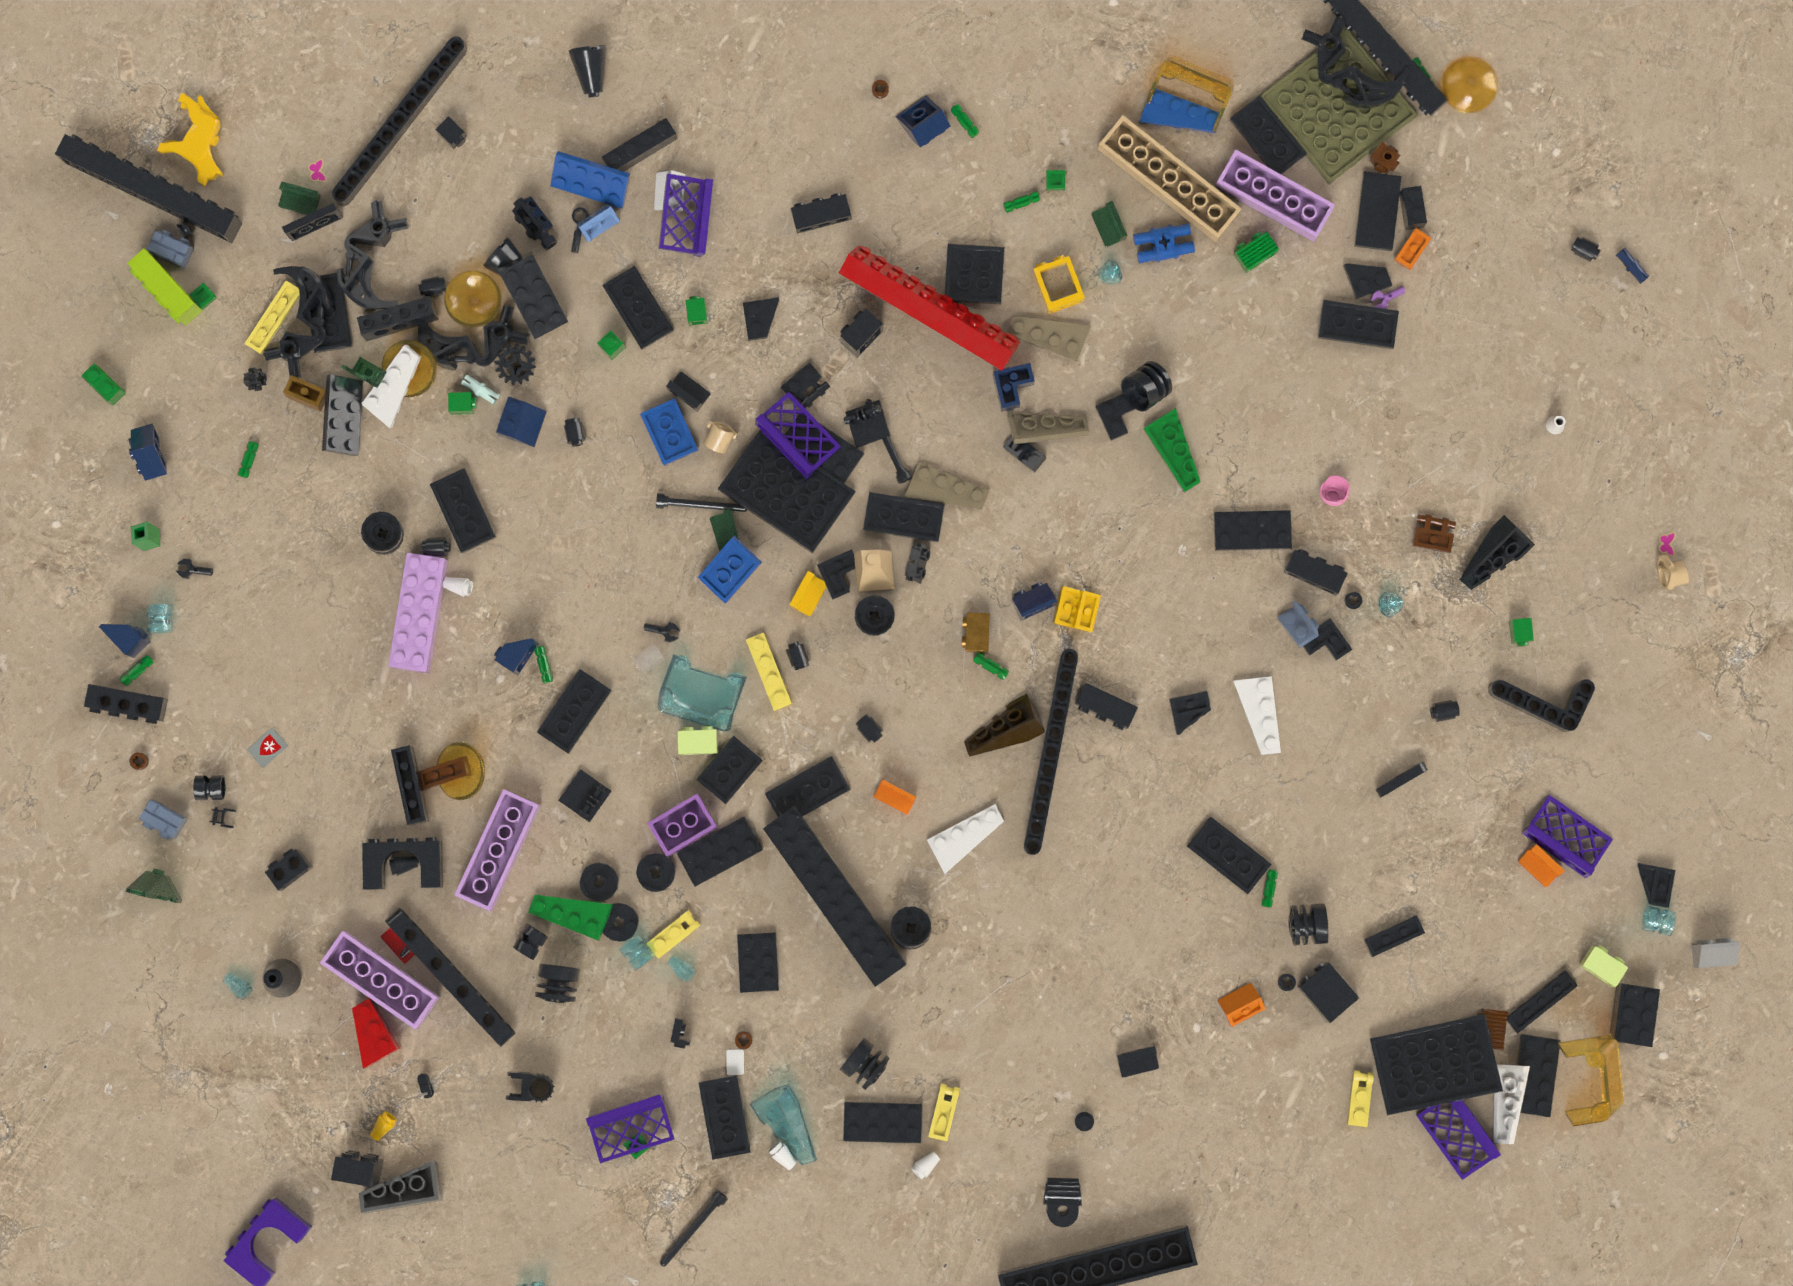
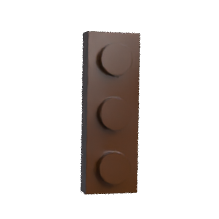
M462 756L418 771L422 790H428L470 776L471 770L467 756Z

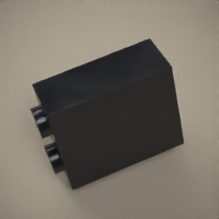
M1321 962L1314 968L1315 972L1310 977L1307 974L1299 981L1300 985L1297 988L1326 1022L1331 1023L1356 1002L1359 997L1329 962L1325 964Z

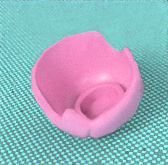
M1329 476L1320 487V498L1330 506L1343 504L1349 496V483L1341 476Z

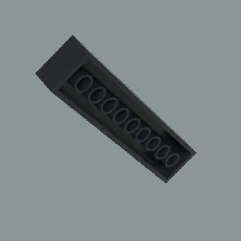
M66 134L63 136L55 155L65 164L181 220H185L231 244L235 240L242 223L238 220L239 216L235 215L234 211L226 207L222 209L212 200L207 199L205 201L199 194L193 191L188 193L182 186L176 183L172 185L160 175L155 177L150 174L149 170L143 167L138 169L132 162L124 158L121 161L110 151L106 150L104 153L97 145L91 142L87 144L82 141V138L74 134L72 136Z
M793 806L763 828L874 987L907 965L796 806Z
M1182 1225L1009 1269L997 1274L1000 1286H1118L1196 1266L1198 1263L1189 1228L1187 1225Z

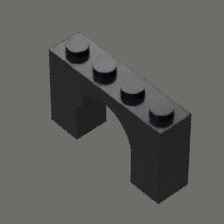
M427 837L425 841H418V838H406V842H399V838L387 839V842L379 843V839H368V843H362L363 890L385 889L386 862L392 854L401 850L410 851L418 858L421 867V888H443L442 841H437V837Z

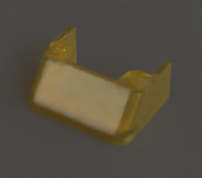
M1167 57L1160 67L1146 103L1150 104L1161 77L1168 80L1176 78L1213 94L1217 101L1224 103L1212 130L1216 132L1235 89L1233 81L1179 57Z
M1602 1035L1559 1042L1558 1046L1566 1058L1585 1055V1060L1590 1067L1600 1068L1603 1102L1596 1103L1591 1107L1566 1110L1567 1118L1573 1127L1608 1120L1624 1103L1620 1053L1617 1040L1611 1035Z

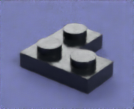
M1123 394L1095 406L1110 441L1128 434L1121 416L1136 409L1127 402Z
M852 549L817 564L832 600L850 593L843 574L855 569Z
M1331 618L1317 628L1319 636L1303 646L1309 656L1323 646H1326L1335 661L1352 650Z

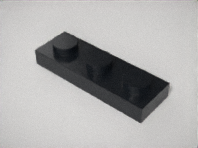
M1416 915L1363 940L1371 957H1374L1424 934L1425 931Z

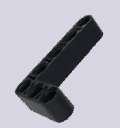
M1584 679L1577 682L1564 709H1561L1503 680L1494 681L1488 687V693L1494 699L1563 732H1570L1578 727L1595 691V685L1591 680ZM1496 684L1502 687L1503 691L1501 694H1497L1494 691ZM1581 684L1588 686L1587 694L1581 691ZM1513 693L1519 694L1520 701L1518 703L1512 700L1511 696ZM1531 701L1537 704L1536 711H1532L1529 708ZM1573 701L1579 702V711L1573 709ZM1549 709L1555 713L1553 720L1547 717L1546 713ZM1566 718L1572 721L1571 728H1567L1564 725Z

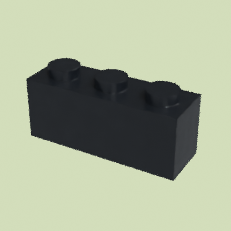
M835 193L830 196L831 198H816L812 200V203L805 204L800 202L795 204L791 208V213L797 234L852 220L846 194Z
M1303 549L1294 550L1284 573L1337 596L1348 574L1344 571V568L1336 564L1331 566L1321 557H1316L1315 559L1308 556L1309 552Z
M1085 683L1075 704L1079 706V711L1086 714L1089 712L1096 714V719L1102 722H1106V720L1113 722L1112 726L1122 731L1124 728H1129L1138 709L1137 706L1088 683Z

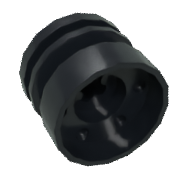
M1148 361L1122 380L1121 389L1127 402L1136 410L1144 412L1172 392V381L1161 365Z
M382 511L375 512L369 515L362 524V539L368 548L376 554H391L401 546L404 538L403 528L392 514ZM381 530L388 532L385 539L379 537Z
M872 595L859 602L855 610L854 619L857 627L863 633L869 636H878L884 634L892 627L895 612L892 604L886 598ZM877 611L879 613V620L874 619L871 621L869 613Z
M1311 904L1309 913L1306 912L1304 905H1300L1299 914L1296 905L1290 906L1288 926L1293 945H1300V937L1303 945H1307L1309 936L1312 937L1314 944H1327L1329 932L1325 904Z
M915 906L904 907L893 916L891 935L900 947L908 950L918 949L929 940L931 921L927 913ZM907 925H915V933H912L911 931L907 933Z
M539 964L538 977L546 979V983L536 984V987L545 988V991L535 992V997L555 1003L575 1002L576 997L569 996L568 992H577V989L570 987L569 982H578L580 969Z
M863 1038L839 1070L848 1077L857 1072L859 1076L856 1079V1083L858 1084L862 1078H865L866 1082L862 1088L866 1090L884 1072L890 1057L886 1055L882 1061H879L878 1058L882 1051H878L874 1056L870 1054L874 1045Z

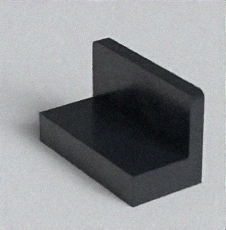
M680 372L673 382L670 380L666 385L668 391L697 412L711 395L709 391L683 372Z
M1155 1046L1116 1055L1121 1077L1124 1078L1159 1069Z

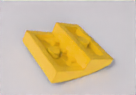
M1061 586L1052 623L1092 633L1101 595Z

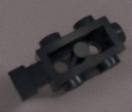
M531 196L525 199L521 197L513 203L515 208L512 210L515 215L514 219L526 229L527 237L534 241L539 239L545 251L554 247L557 244V240L548 233L553 225Z

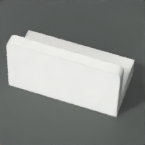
M673 170L656 174L654 210H663L666 174L685 176V174ZM671 179L670 186L676 192L682 186L678 180ZM683 188L681 191H679V192L677 193V195H678V197L681 199V201L684 203V188ZM674 196L668 200V205L672 210L680 206ZM679 208L676 212L683 211V208Z

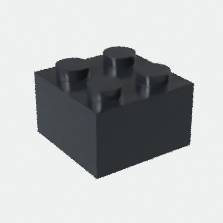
M867 308L863 312L860 310L854 316V322L850 326L848 324L845 325L840 331L841 344L856 358L883 332V323Z

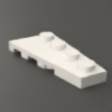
M408 345L402 347L362 402L365 408L389 428H393L395 417L400 411L401 403L408 391L410 380L413 379L421 356Z
M1272 676L1234 680V686L1246 713L1260 754L1281 753Z
M995 804L927 839L944 874L1004 822Z
M1497 1064L1503 1092L1494 1093L1493 1143L1514 1144L1530 1066Z

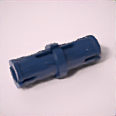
M1623 248L1615 255L1625 265L1626 271H1630L1640 284L1649 277L1639 265L1638 259L1635 260L1626 248Z

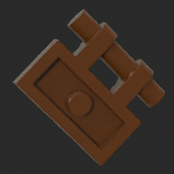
M1418 514L1417 522L1424 523L1423 528H1415L1412 546L1450 554L1454 534L1447 533V529H1455L1456 522L1450 521L1449 518L1443 517L1439 519L1429 514L1425 516ZM1430 525L1441 526L1440 531L1432 530Z

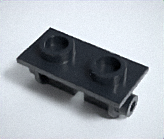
M914 543V546L911 547L909 559L914 560L915 563L907 564L904 575L906 576L905 580L915 581L919 584L922 583V579L926 575V563L931 554L929 546L924 543Z

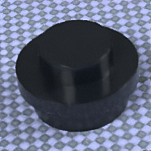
M1080 1112L1075 1117V1126L1080 1131H1089L1094 1125V1118L1088 1112Z

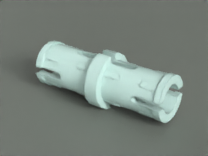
M468 374L464 377L470 384L463 380L462 386L475 392L477 397H483L492 405L497 402L490 396L499 399L500 394L487 388L485 383H479Z

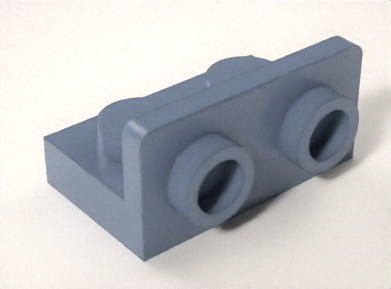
M1294 601L1292 602L1293 607L1277 618L1297 646L1301 648L1319 636L1317 630L1319 626L1313 618L1310 619L1307 616L1306 608Z

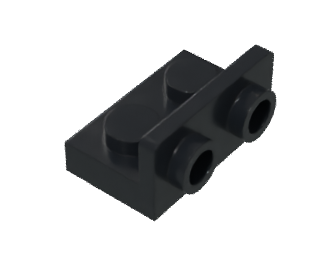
M675 1018L670 1042L674 1043V1047L685 1049L686 1045L690 1046L691 1041L680 1038V1036H684L686 1024H683V1019Z

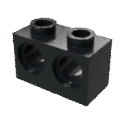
M291 848L283 854V859L279 862L275 860L267 866L268 870L265 871V874L278 891H283L313 868L299 849L293 850ZM295 857L300 861L297 868H293L291 865V861ZM278 869H282L284 872V877L280 880L276 878V871Z

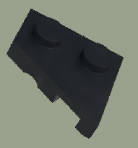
M1356 264L1343 265L1356 300L1379 290L1392 287V282L1384 267Z
M779 297L743 303L748 341L768 338L770 327L779 305Z
M1207 691L1169 698L1176 735L1183 733L1190 725L1197 722L1200 717L1211 711Z
M1638 863V871L1649 905L1669 908L1676 870Z

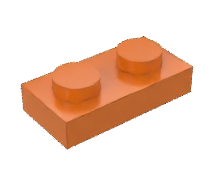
M1415 228L1394 261L1411 270L1428 245L1431 237Z

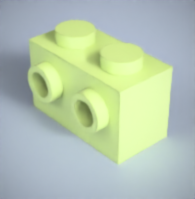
M713 726L701 727V730H694V727H682V731H678V754H718L717 730H713Z
M1600 945L1598 947L1591 946L1579 966L1609 986L1616 987L1628 969L1624 965L1625 961L1617 956L1611 957L1607 954L1609 951Z

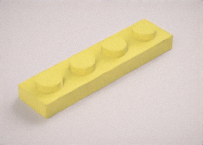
M288 281L284 282L244 343L259 354H263L300 297L298 287Z
M764 633L746 639L773 710L776 711L791 705V700Z

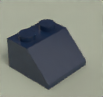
M927 95L895 116L912 141L920 148L951 127L942 109Z
M508 396L496 433L500 437L535 448L547 411Z
M1042 582L1031 586L1032 590L1027 592L1021 590L1014 594L1015 597L1011 601L1020 621L1056 606L1057 600L1047 583L1042 584Z
M101 624L99 626L124 655L132 658L136 657L151 643L147 639L149 635L138 626L133 627L121 624Z
M532 638L506 643L503 647L500 646L494 654L496 658L494 660L518 676L533 654L534 648L539 643Z

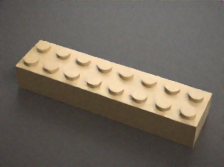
M1123 115L1099 143L1098 150L1215 243L1242 210Z

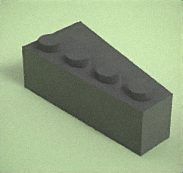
M433 1160L421 1167H417L405 1174L360 1192L361 1213L367 1214L442 1201L437 1162Z

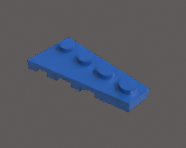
M1152 88L1139 124H1153L1155 126H1170L1178 129L1186 128L1194 131L1216 133L1223 114Z

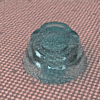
M1107 260L1100 268V273H1098L1102 283L1108 285L1119 284L1123 278L1118 264L1113 260Z
M1384 592L1379 598V609L1387 618H1391L1399 613L1403 607V600L1397 594Z

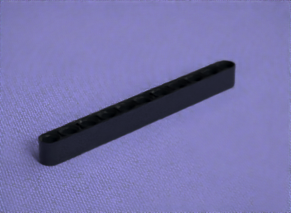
M455 36L449 39L334 187L332 196L339 205L346 206L351 203L465 56L467 47L462 38ZM456 44L462 45L461 49L457 51L453 50V47ZM444 59H450L448 65H441ZM432 74H439L436 80H430ZM422 88H426V89H427L426 94H424V95H419V94H418L420 89H422ZM410 103H415L416 106L414 109H407V106ZM398 118H404L402 124H395ZM386 133H393L392 138L385 140L384 136ZM377 147H380V148H381V151H380L379 154H377V155L372 154V152H373V150H374L375 148H377ZM363 163H370L367 169H361ZM351 178H358L357 183L349 184ZM341 192H346L344 199H338V195Z
M1073 649L1064 650L1059 660L1024 840V851L1028 855L1038 854L1042 847L1078 662V654ZM1066 653H1071L1074 656L1072 663H1067L1064 660ZM1062 672L1070 674L1071 679L1068 682L1061 680L1060 674ZM1060 690L1065 691L1067 699L1059 700L1056 696L1057 692ZM1056 709L1061 710L1063 718L1055 719L1053 711ZM1050 729H1058L1060 732L1059 737L1052 738L1049 735ZM1053 747L1056 750V755L1048 757L1045 753L1046 748ZM1044 766L1052 768L1050 776H1045L1042 773ZM1042 784L1049 788V792L1046 795H1041L1038 791V787ZM1041 803L1045 806L1043 814L1035 812L1034 807L1036 804ZM1038 822L1041 825L1039 833H1034L1031 830L1032 823ZM1028 842H1036L1038 849L1035 852H1030L1027 849Z

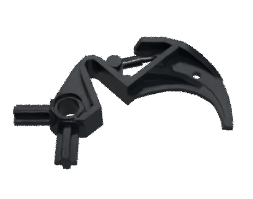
M1336 17L1329 33H1325L1323 36L1305 29L1301 40L1318 46V77L1320 81L1324 84H1332L1334 88H1339L1347 95H1351L1353 98L1343 96L1342 100L1346 104L1362 109L1379 107L1394 99L1406 82L1411 70L1408 67L1405 68L1398 79L1390 82L1375 81L1362 73L1357 67L1354 68L1353 65L1327 75L1326 73L1346 52L1345 45L1340 38L1346 20ZM1331 41L1335 46L1329 49L1324 44ZM1344 79L1353 80L1359 94H1354L1350 88L1343 84Z
M375 200L371 203L373 218L370 222L351 233L345 239L347 272L345 276L344 268L337 269V276L343 292L359 307L364 309H387L397 306V300L384 301L374 294L370 281L374 261L354 245L359 243L385 247L391 239V233L408 229L409 223L407 218L389 221L384 217L382 201ZM380 226H383L382 230L377 231ZM359 259V266L350 276L353 261Z
M287 266L273 269L274 275L285 274L294 279L300 294L296 318L313 329L315 335L311 337L285 332L279 342L280 347L265 349L263 356L266 361L278 358L288 361L289 377L292 375L299 378L301 377L299 360L322 344L326 338V331L323 327L325 325L323 304L326 310L331 309L334 305L331 290L322 277L303 266ZM320 300L317 317L312 318L311 312ZM294 346V351L290 354V348Z
M503 305L499 321H492L483 326L484 357H480L468 335L458 337L443 336L434 332L428 323L418 326L417 338L422 350L432 362L441 368L455 371L458 365L449 361L467 362L468 364L476 363L481 367H486L497 358L496 354H500L501 348H505L510 341L527 345L530 340V334L513 330L510 321L514 307ZM505 330L504 335L497 336L499 331ZM461 349L468 351L466 356L448 357Z

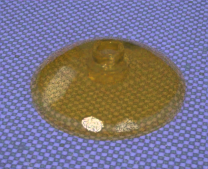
M1463 57L1455 60L1447 67L1442 76L1441 89L1442 93L1449 99L1448 104L1454 109L1465 113H1475L1488 107L1496 97L1498 78L1494 69L1486 61L1476 57ZM1469 79H1474L1475 83L1471 84Z
M467 271L454 277L448 284L444 295V304L449 316L456 323L469 328L481 327L491 322L498 314L502 302L501 292L497 283L489 275L479 271ZM473 299L478 300L476 305L471 304Z
M399 341L386 351L382 360V375L402 347L408 345L421 356V359L404 397L420 396L427 392L435 381L437 374L435 358L432 352L418 341Z
M456 742L448 745L441 752L437 761V765L462 756H467L471 770L470 776L440 785L443 792L455 800H466L475 796L481 789L485 778V765L481 754L474 746L465 742Z

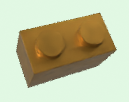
M292 375L290 376L283 391L286 398L319 412L322 411L325 405V389Z
M967 612V617H963L962 628L966 629V636H962V648H965V652H989L990 613Z

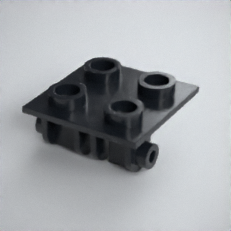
M880 400L845 412L846 417L843 419L845 424L850 426L856 448L891 436Z
M580 769L558 801L590 823L612 791Z

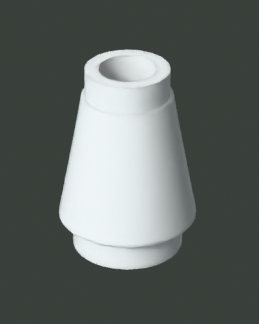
M1563 416L1549 417L1546 421L1547 430L1551 434H1560L1565 428V418Z
M445 577L443 588L462 597L465 595L470 596L473 582L469 581L468 578Z
M781 1141L776 1142L768 1151L771 1154L770 1157L788 1170L797 1163L786 1144H782Z
M932 1151L913 1163L914 1166L911 1169L922 1180L924 1177L927 1178L940 1161V1158Z

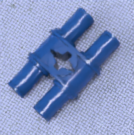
M1168 224L1165 227L1151 228L1147 232L1133 234L1135 246L1150 242L1154 245L1152 250L1137 252L1138 263L1150 261L1159 263L1162 260L1177 259L1179 255L1195 253L1193 241L1182 244L1174 242L1175 237L1191 234L1190 224L1177 226ZM1162 238L1164 242L1167 243L1166 249L1164 245L1161 244Z

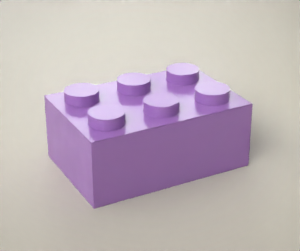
M699 794L693 795L647 823L667 857L718 828Z

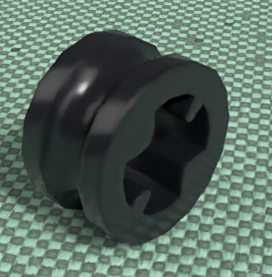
M183 220L181 225L177 224L176 226L183 237L187 239L188 235H194L187 222Z
M1351 592L1346 595L1345 605L1349 609H1357L1362 605L1363 600L1359 593ZM1350 596L1358 597L1359 600L1356 601L1358 602L1357 605L1349 604L1348 601H1350Z
M1283 974L1278 978V986L1284 991H1291L1296 986V979L1291 974ZM1289 977L1292 985L1285 988L1283 987L1282 979Z

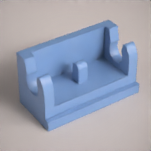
M607 204L576 225L589 243L601 233L618 224L620 220L612 207Z

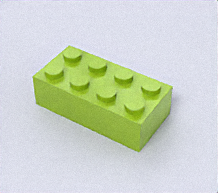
M145 248L127 262L131 267L129 269L130 273L140 282H143L141 285L150 292L160 306L165 310L169 309L167 311L168 315L178 324L182 322L185 326L188 325L203 311Z

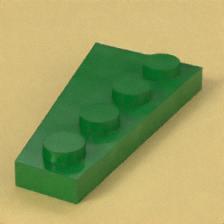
M1176 408L1143 428L1184 493L1201 483Z
M534 895L528 913L600 941L613 904Z

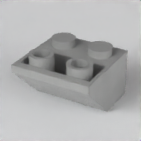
M1733 938L1716 939L1717 943H1714V940H1697V944L1691 945L1694 968L1737 965L1740 941H1733Z

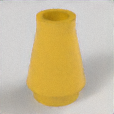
M387 1111L379 1114L370 1136L374 1140L379 1141L395 1126L397 1119Z

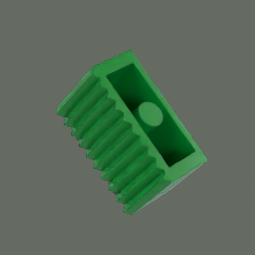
M1267 231L1263 234L1261 232L1256 233L1251 237L1252 241L1247 244L1243 242L1235 248L1237 251H1235L1234 256L1246 273L1278 253L1279 248Z
M95 363L82 374V378L111 405H115L126 393Z

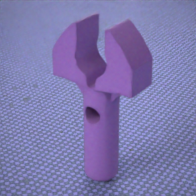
M1401 286L1387 294H1383L1379 290L1373 294L1370 302L1376 299H1383L1381 304L1374 307L1387 309L1388 301L1404 294L1405 288Z

